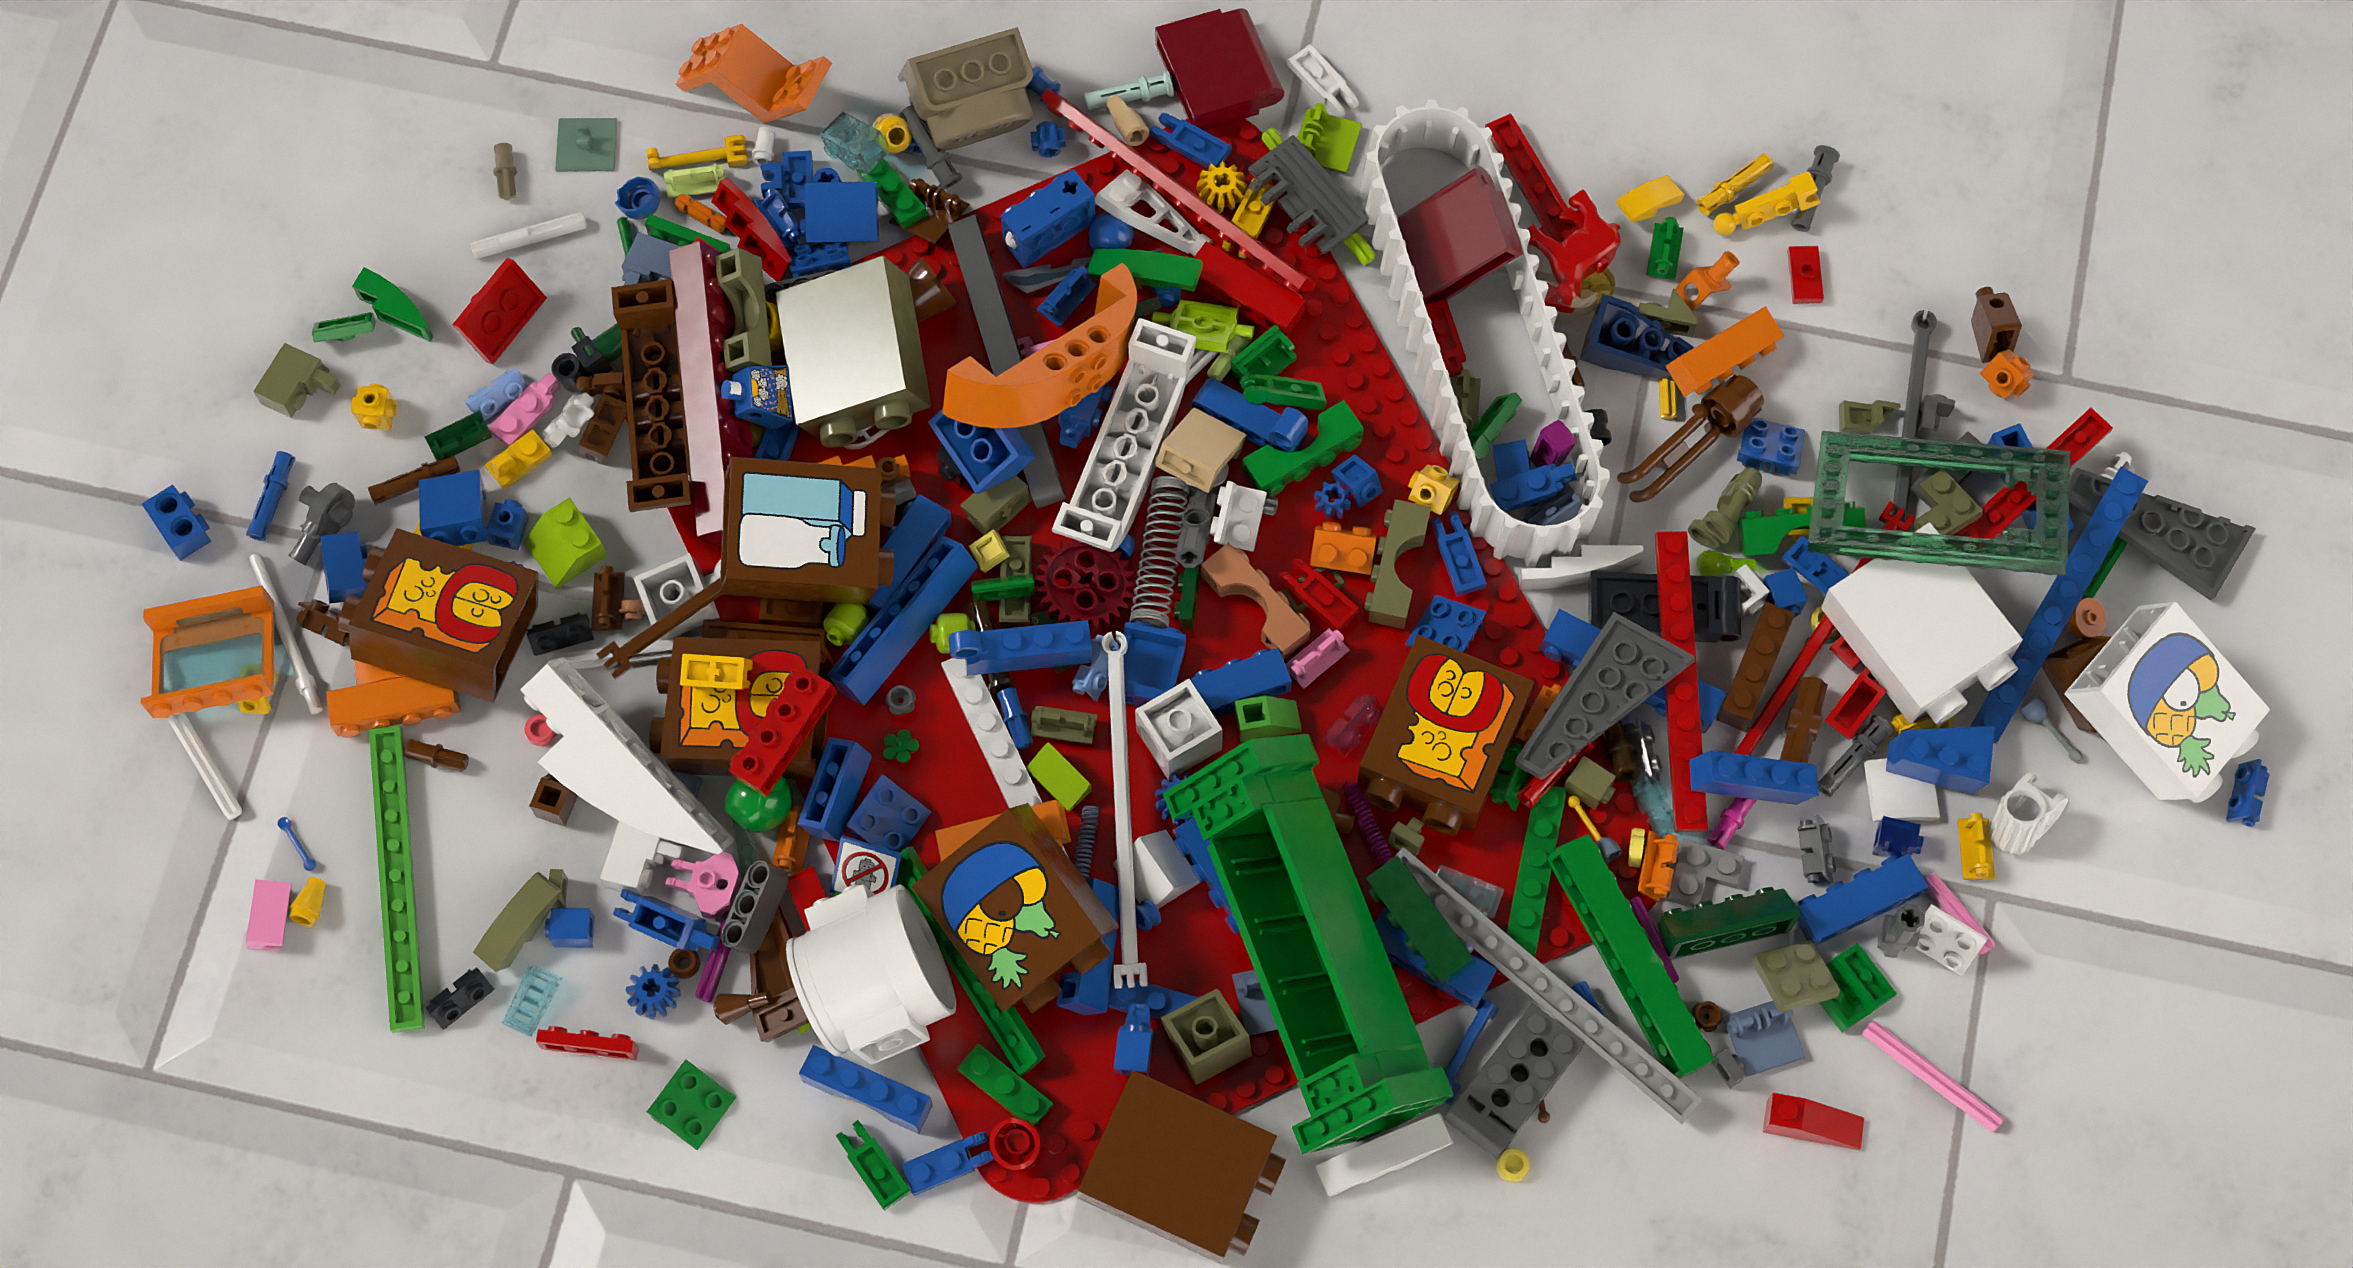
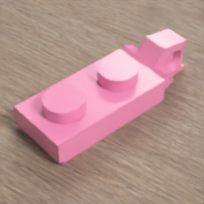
M548 373L538 384L534 381L530 386H527L489 427L490 433L509 447L530 432L553 408L551 405L555 400L553 394L561 387L559 381L551 373Z

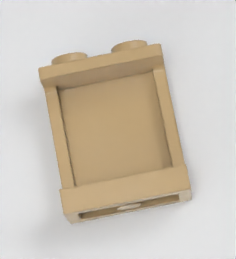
M1193 408L1163 441L1155 466L1209 493L1214 487L1217 475L1231 458L1237 459L1240 455L1247 434Z

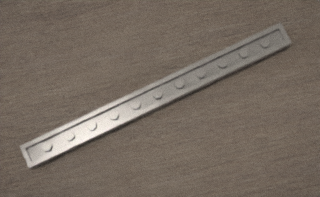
M1403 847L1396 856L1402 859L1459 937L1464 941L1472 942L1474 949L1679 1123L1683 1124L1703 1100L1699 1095Z

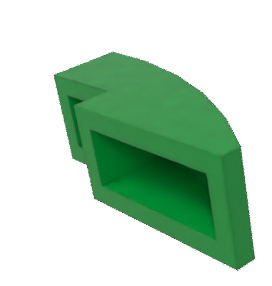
M363 267L352 285L359 300L373 305L372 308L380 321L431 342L433 335L421 313L411 300L390 281Z

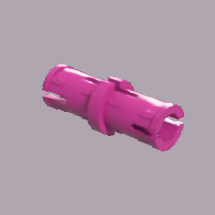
M1735 797L1729 808L1724 809L1720 814L1721 820L1711 835L1708 836L1707 841L1714 846L1718 840L1719 844L1716 848L1724 850L1735 831L1741 829L1744 825L1743 819L1757 800L1749 798L1745 800V798Z

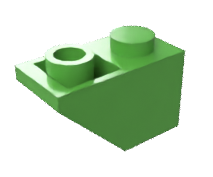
M1260 696L1235 701L1234 714L1240 742L1253 738L1274 737L1302 731L1296 701Z

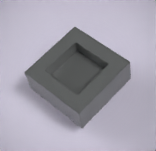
M1726 1048L1714 1057L1715 1060L1711 1063L1730 1089L1743 1080L1745 1077L1743 1072L1745 1067L1736 1054L1731 1055Z

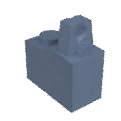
M638 232L621 266L623 270L622 281H625L624 285L672 280L669 250L681 246Z

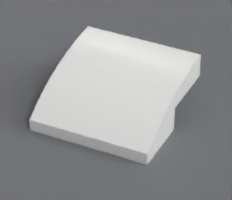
M1887 758L1864 762L1873 822L1900 824L1905 820L1934 821L1940 818L1934 784L1886 772Z

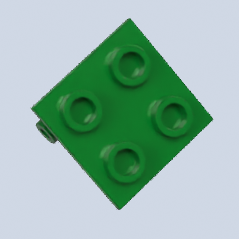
M685 1059L646 1112L651 1115L654 1121L660 1125L663 1124L695 1150H698L736 1097Z

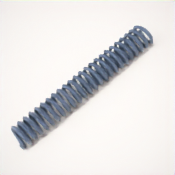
M1085 806L1082 809V822L1080 823L1081 827L1079 828L1080 832L1077 838L1079 841L1077 842L1078 846L1076 847L1077 851L1074 857V866L1080 867L1076 869L1084 880L1090 877L1088 874L1091 871L1088 869L1092 868L1089 864L1092 863L1090 859L1093 858L1092 854L1094 852L1092 850L1095 849L1092 845L1095 844L1093 840L1096 839L1095 835L1097 833L1095 831L1098 830L1096 826L1099 825L1096 821L1099 820L1098 816L1100 814L1098 812L1101 809L1095 806Z

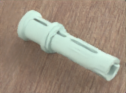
M1164 71L1163 75L1150 78L1141 76L1137 79L1138 82L1085 93L1088 111L1107 107L1108 99L1115 95L1120 96L1124 102L1142 99V102H1149L1150 98L1162 95L1174 96L1169 71Z

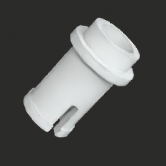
M760 127L757 130L756 147L752 151L751 156L754 159V163L759 166L764 163H771L775 157L772 150L776 132L769 127Z

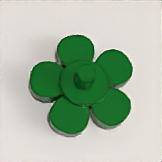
M901 730L898 733V738L894 734H889L885 737L884 743L888 748L883 753L887 760H894L897 757L900 763H905L911 759L909 753H914L918 750L919 744L916 739H911L910 731Z

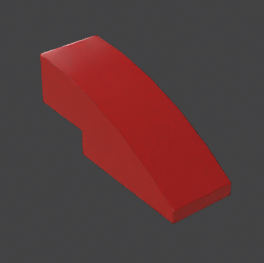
M1866 667L1824 722L1850 740L1885 697L1887 690L1880 686Z

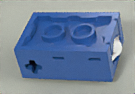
M1074 169L1066 174H1059L1053 179L1051 184L1043 189L1034 190L1026 200L1018 205H1011L1001 215V224L1005 246L1025 269L1090 227L1096 217L1094 193Z

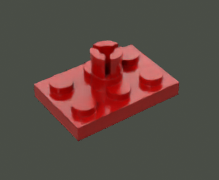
M506 258L481 290L472 296L471 302L454 321L452 326L485 362L494 365L547 297L513 259Z

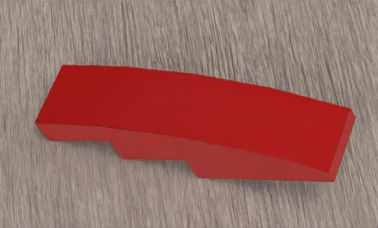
M729 178L721 180L711 203L727 216L724 225L740 238L737 247L761 257L762 269L776 282L783 281L792 260L781 239L754 203Z

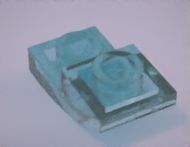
M1439 866L1437 876L1486 917L1494 919L1504 892L1503 888L1448 867Z

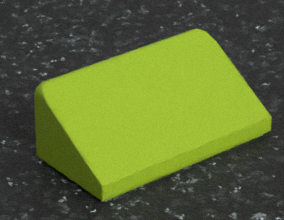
M1049 742L1043 746L1026 767V770L1068 812L1092 792L1091 784Z

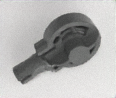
M330 483L320 492L308 485L299 496V502L309 506L305 523L300 525L303 534L288 556L305 566L319 542L321 543V536L337 534L352 518L355 497L351 491L338 483Z

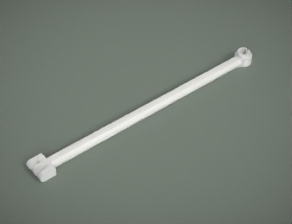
M1116 631V641L1121 644V648L1117 651L1110 649L1111 645L1115 643L1112 632L1107 633L1103 637L1102 647L1105 654L1108 655L1122 965H1113L1115 989L1122 988L1123 975H1127L1128 988L1135 987V975L1140 974L1139 982L1141 987L1148 986L1147 965L1146 963H1138L1123 662V655L1128 649V643L1125 636L1121 632Z

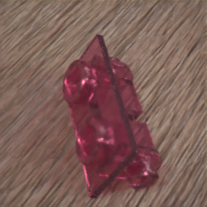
M1366 694L1362 697L1358 696L1344 712L1345 717L1349 718L1350 721L1346 722L1339 718L1326 731L1327 736L1324 738V741L1331 747L1336 745L1343 758L1351 750L1355 749L1364 735L1379 722L1383 711L1376 696L1373 695L1372 698Z

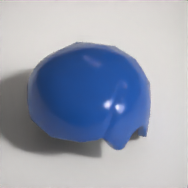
M635 177L627 180L621 188L617 189L615 205L630 219L641 220L648 218L649 214L653 215L659 207V187L649 178Z
M1104 211L1096 216L1090 225L1088 244L1093 251L1095 249H1125L1132 243L1134 227Z

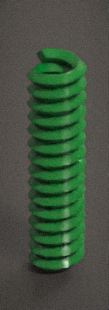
M620 217L617 220V225L626 258L633 243V238L630 233L628 218Z

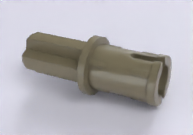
M498 143L494 146L496 167L493 173L497 177L499 198L510 200L516 196L514 176L517 174V169L513 166V148L509 143Z

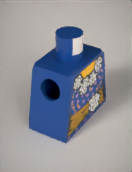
M787 365L747 367L732 376V381L725 380L723 382L721 395L723 398L733 399L736 417L770 429H777L793 421L789 367Z

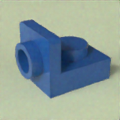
M1356 454L1331 471L1336 481H1340V484L1345 489H1350L1355 504L1359 508L1366 505L1383 491L1376 471Z

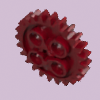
M1072 539L1071 545L1061 540L1060 550L1051 546L1050 556L1044 554L1041 560L1043 565H1038L1036 573L1040 576H1036L1034 585L1040 586L1036 590V597H1044L1040 602V607H1050L1047 617L1049 618L1057 614L1059 616L1057 623H1063L1065 620L1068 622L1088 620V624L1094 632H1097L1099 623L1106 629L1109 628L1110 618L1118 622L1120 619L1119 612H1127L1128 605L1126 603H1131L1133 595L1129 592H1132L1135 587V583L1130 582L1134 575L1133 571H1125L1128 568L1129 561H1119L1122 552L1117 551L1112 554L1110 551L1087 543H1079L1075 539ZM1085 560L1090 562L1092 566L1085 568L1078 562ZM1066 579L1070 585L1061 586L1056 580ZM1109 582L1113 588L1104 589L1099 583ZM1085 600L1090 603L1091 607L1083 608L1078 605L1077 601Z

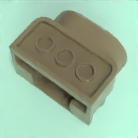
M1018 27L910 58L898 75L899 82H906L910 93L908 98L910 105H914L918 116L927 122L937 149L952 150L1014 131L1029 123L1034 116L1025 87L1032 80L1033 70Z

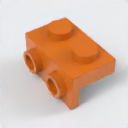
M1323 522V526H1316L1310 566L1371 575L1377 534H1371V529L1366 527L1354 526L1353 531L1341 529V524Z

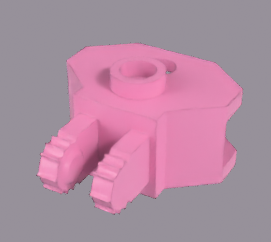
M721 852L719 855L714 854L704 862L696 861L695 864L679 859L673 860L671 866L674 869L692 875L689 882L677 878H667L665 885L688 893L690 898H694L703 918L716 921L726 911L731 910L742 881L732 854ZM724 885L727 886L726 889L720 890V888H721L722 886H724Z

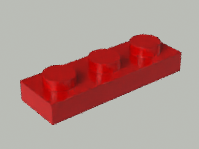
M549 1026L548 1030L538 1029L536 1043L544 1050L637 1060L639 1048L628 1035L615 1033L612 1034L611 1038L601 1037L598 1032L591 1030H580V1034L567 1033L568 1030L566 1028Z

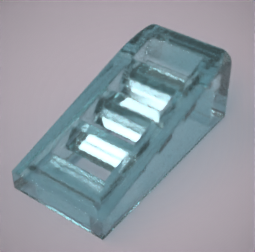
M529 965L502 1024L532 1037L562 981V977L539 966ZM537 977L547 982L546 988L534 983L535 978ZM529 989L542 994L540 1000L528 995ZM525 1001L536 1006L535 1011L533 1012L522 1007V1002ZM518 1012L531 1018L529 1024L514 1018L516 1013Z

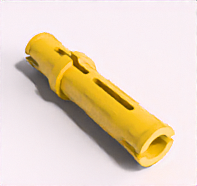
M1762 153L1727 180L1716 183L1714 189L1696 201L1699 211L1707 216L1720 205L1734 200V196L1773 169L1772 159L1766 153Z

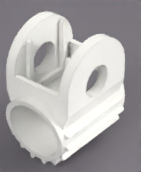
M2032 772L2023 776L2016 783L2013 790L2007 791L2006 796H2002L1990 825V840L1994 841L1995 847L2001 848L2002 852H2010L2011 855L2013 853L2021 855L2025 851L2028 852L2030 847L2034 846L2035 841L2040 839L2051 828L2068 802V798L2063 794H2058L2054 799H2051L2034 787L2038 778ZM2029 797L2034 799L2041 809L2038 817L2034 820H2031L2017 810Z

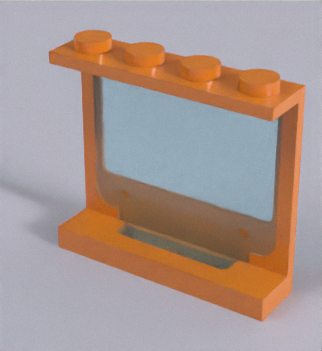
M263 585L143 610V620L153 631L151 696L141 698V704L153 719L167 718L184 712H197L214 706H227L244 700H257L263 696L274 694V600Z

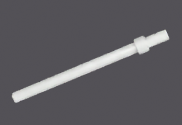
M260 553L253 554L249 559L260 586H264L274 600V622L296 674L297 680L295 683L299 693L304 695L311 714H317L323 710L316 693L318 686L313 675L308 673L262 555Z

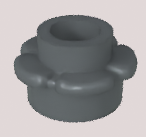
M895 686L886 695V705L889 706V711L895 715L908 714L915 707L916 695L913 690L906 686ZM902 698L904 699V702L899 703L898 700Z

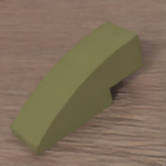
M536 872L494 920L473 953L495 972L509 968L524 943L533 939L562 891L540 872Z

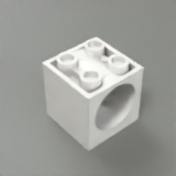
M1190 679L1135 710L1136 731L1168 780L1172 779V774L1177 773V775H1180L1222 750L1223 729Z

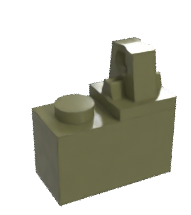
M284 343L253 392L262 405L292 418L295 412L303 407L307 394L313 396L318 389L335 395L341 385L336 377L328 374L330 370L324 366L321 359Z

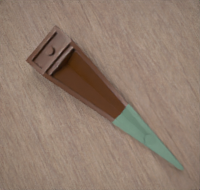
M732 819L743 882L750 865L755 861L761 860L749 830L740 827ZM780 904L762 946L756 953L749 954L751 995L769 991L773 998L772 1004L756 1007L752 1010L760 1040L767 1043L810 1023L798 998L789 971L786 944L793 936Z

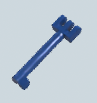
M1481 1000L1476 1009L1477 1015L1444 1070L1454 1094L1445 1101L1450 1106L1462 1085L1454 1081L1486 1023L1489 1019L1493 1021L1499 1010L1495 1004L1488 1000Z

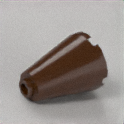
M922 257L916 260L906 272L910 279L917 324L951 309L957 304V301Z

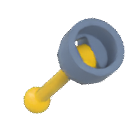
M1569 797L1568 805L1571 808H1575L1596 839V844L1600 848L1604 862L1608 864L1615 860L1622 853L1619 845L1611 838H1602L1580 806L1579 797Z

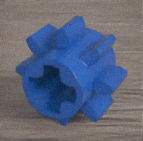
M1041 122L1036 126V131L1030 132L1032 151L1039 150V154L1042 157H1055L1060 154L1061 148L1066 147L1064 128H1057L1055 122Z
M1340 481L1329 485L1323 482V491H1315L1314 499L1320 501L1316 504L1315 511H1322L1326 515V520L1335 516L1342 519L1343 509H1351V501L1347 500L1350 496V489L1343 490L1340 486ZM1332 498H1335L1334 503L1330 502Z

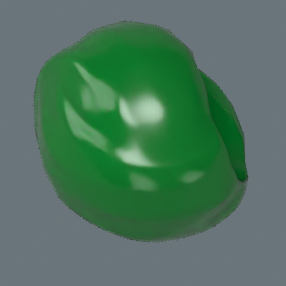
M781 776L766 798L737 780L731 785L727 793L724 811L740 827L750 832L764 833L780 825L789 815L792 806L791 789L786 779Z

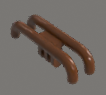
M1700 403L1693 405L1692 412L1694 416L1664 441L1639 466L1631 471L1621 472L1617 475L1619 483L1630 484L1642 479L1655 467L1667 469L1645 489L1632 491L1629 494L1632 502H1645L1655 497L1718 439L1720 435L1719 425L1708 422L1704 425L1706 434L1690 449L1684 441L1707 419L1709 412L1705 405Z

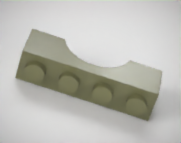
M741 248L715 256L717 284L728 296L735 314L734 333L731 338L723 340L725 369L737 373L751 366H772L761 257Z
M1395 499L1393 510L1387 509L1383 527L1389 529L1387 537H1380L1377 551L1378 555H1382L1381 564H1374L1371 582L1376 583L1374 593L1368 592L1364 610L1370 611L1368 622L1400 629L1405 628L1412 590L1400 581L1395 572L1394 564L1405 551L1423 546L1431 507Z

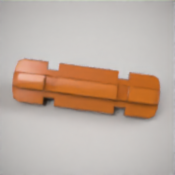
M680 194L675 200L677 210L683 213L688 212V216L706 226L711 225V229L718 233L724 232L726 228L724 223L727 217L720 213L714 214L715 211L697 200L691 201L692 198L686 194Z

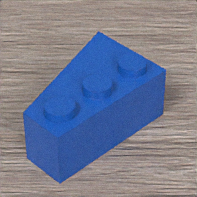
M1995 726L1904 730L1889 742L1886 772L1973 795L1990 783Z

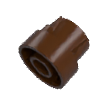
M1734 374L1726 382L1722 381L1704 396L1701 404L1708 408L1707 420L1718 424L1720 433L1734 438L1754 421V417L1762 410L1761 406L1764 404V397L1753 381L1745 376H1736Z

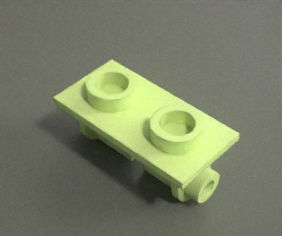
M716 163L713 166L674 171L669 169V171L664 173L668 198H676L680 194L692 196L715 193L720 181L725 179L724 165H716Z

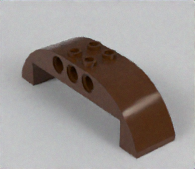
M672 280L611 287L613 315L621 330L633 478L632 481H626L629 511L638 512L694 504Z

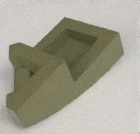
M1844 400L1839 404V430L1842 433L1870 435L1901 408L1900 403L1876 400L1873 404Z

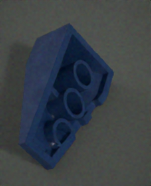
M1603 294L1586 332L1580 360L1606 369L1674 381L1665 366L1695 347L1680 337L1675 338L1661 328L1663 325L1658 321L1654 320L1652 322L1638 312L1640 309L1632 303Z

